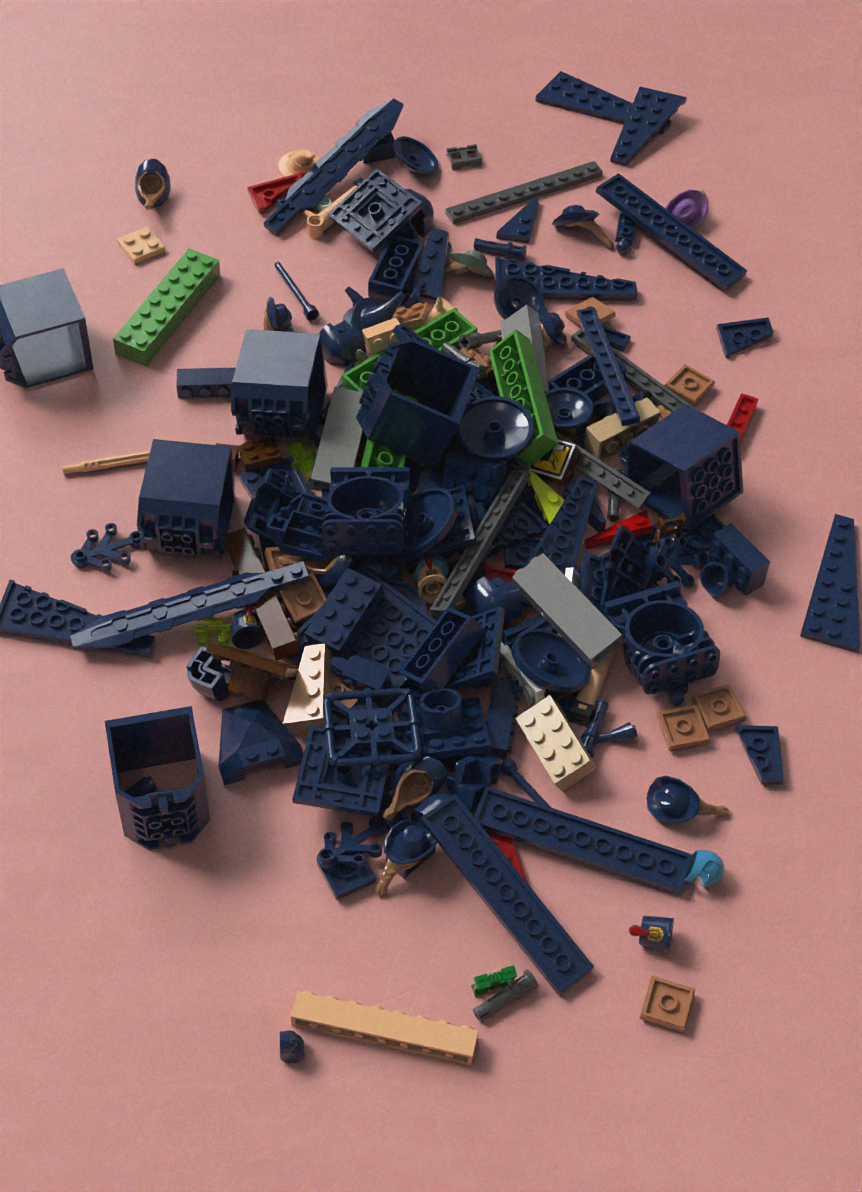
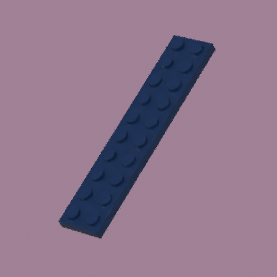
M619 173L596 188L595 192L723 290H726L746 275L747 270Z
M485 786L474 816L484 830L678 895L682 892L692 858L690 853Z
M456 794L420 818V822L558 995L594 968V965Z

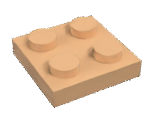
M148 226L117 239L118 245L134 265L165 252L164 245Z

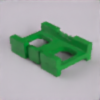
M515 966L502 968L501 972H493L489 976L486 973L474 977L475 984L471 985L474 996L487 993L488 989L493 990L499 988V986L501 988L507 987L510 980L514 981L517 977Z

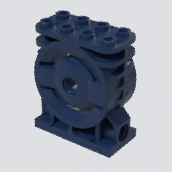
M331 467V482L327 496L328 508L324 513L321 528L325 552L330 555L400 554L404 550L406 535V507L410 505V498L412 497L410 467Z
M678 581L604 602L603 615L622 634L625 664L637 676L638 683L642 686L644 693L648 695L673 689L687 683H693L706 677H712L719 668L720 650L715 646L708 632L704 631L701 618L694 610L687 606L688 603L681 594V585Z

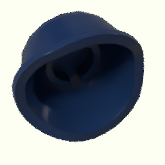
M711 562L702 568L700 581L711 596L717 597L732 587L733 576L730 569L724 564Z

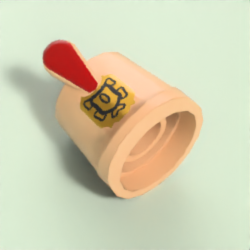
M431 557L424 559L425 567L420 569L417 575L419 596H423L428 604L434 603L447 581L442 570L433 565L434 560Z

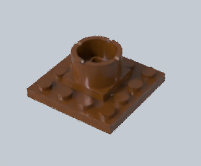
M208 643L206 652L212 653V658L230 661L229 667H232L233 670L228 683V690L238 694L243 693L244 696L267 701L273 679L296 680L299 669L298 667L232 646Z

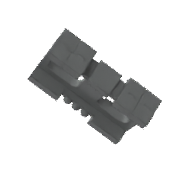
M477 144L467 145V148H447L446 155L449 157L452 170L460 169L462 166L472 165L474 167L482 165V157L477 149ZM476 152L477 157L469 158L467 153ZM457 154L461 156L460 160H453L451 157Z

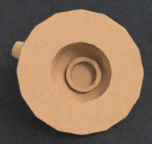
M309 150L288 152L279 161V172L283 177L301 172L305 175L314 167V164L320 157Z

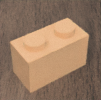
M396 318L362 330L366 346L371 354L385 350L390 343L400 341L392 332L394 327L400 324Z

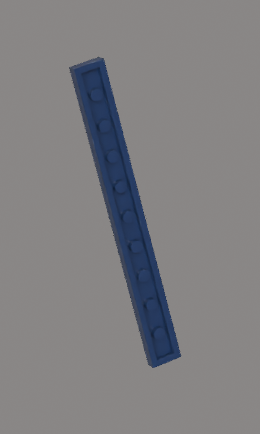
M590 307L577 310L578 320L621 426L640 423V415L595 308Z

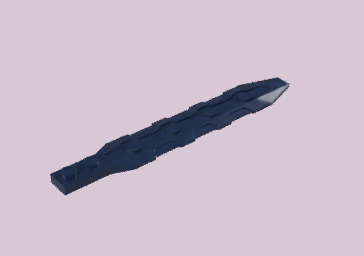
M393 98L369 110L356 122V125L345 136H342L335 143V146L314 164V167L308 173L298 179L288 189L286 201L263 223L264 227L278 235L298 214L316 207L326 197V194L338 182H341L347 176V173L359 161H362L380 140H383L394 129L404 104Z
M303 561L266 573L246 572L219 583L205 587L200 586L173 597L157 599L127 611L121 610L102 616L70 636L74 649L112 648L132 642L139 637L156 632L161 633L171 630L178 625L195 620L200 621L210 618L214 614L258 603L271 592L310 581Z

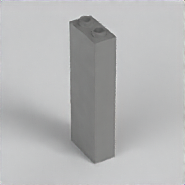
M526 305L500 323L502 340L515 329L531 340L544 392L546 393L549 391L539 313Z
M334 386L311 476V490L322 492V488L329 489L331 467H355L363 430L356 419L357 413L361 409L359 400L363 393L362 391L358 392Z
M544 553L539 557H534L526 567L515 572L512 579L520 593L545 617L547 622L591 668L623 644L622 634Z

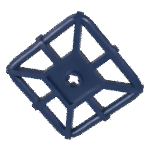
M365 688V690L327 693L323 697L324 726L322 730L325 735L327 757L331 766L373 765V767H379L380 764L417 762L421 758L422 747L419 732L421 723L417 716L416 701L411 689L371 690V688ZM399 697L388 708H372L371 698ZM366 699L367 709L351 710L338 700ZM407 702L409 720L393 722L392 715ZM331 707L349 718L350 725H333ZM375 726L374 730H370L368 727ZM411 730L413 748L411 749L394 737V732ZM351 734V742L338 754L335 753L334 735ZM391 746L402 753L400 755L378 756L377 747ZM371 748L372 756L346 758L355 749Z

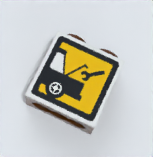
M558 440L556 447L531 466L529 465L530 470L536 475L548 478V481L565 486V483L573 479L575 466L581 459V451L575 444Z

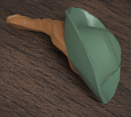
M468 250L466 253H449L453 261L446 265L444 275L451 270L467 269L471 273L481 274L485 277H494L492 270L487 265V259L482 253Z

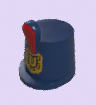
M253 604L243 607L244 610L234 613L231 617L232 643L240 649L254 648L262 642L264 637V630L260 627L257 616L252 611Z
M643 916L641 927L632 925L629 928V933L632 936H640L639 945L669 952L674 918Z

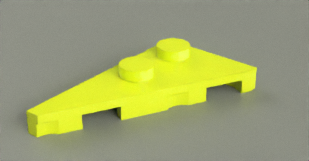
M529 469L531 476L527 483L529 486H532L538 507L543 512L544 520L548 521L550 525L564 499Z

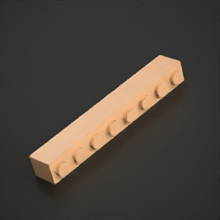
M311 991L297 992L291 1013V1026L472 1065L478 1038V1030H474L471 1026L462 1025L460 1027L451 1025L450 1022L444 1020L437 1022L421 1015L414 1017L398 1010L392 1012L384 1010L379 1006H364L357 1001L346 1002L334 996H318Z

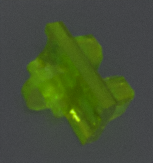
M301 443L291 444L289 455L297 459L291 467L294 470L299 467L307 473L315 464L317 456L313 452L315 446L311 443L305 450Z
M214 614L210 618L203 619V624L194 625V633L197 637L198 645H208L209 635H217V644L219 645L228 644L229 635H231V624H223V618H215Z

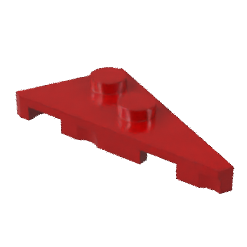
M643 510L585 539L586 548L612 543L620 525L634 532V537L652 533L653 530L647 510Z

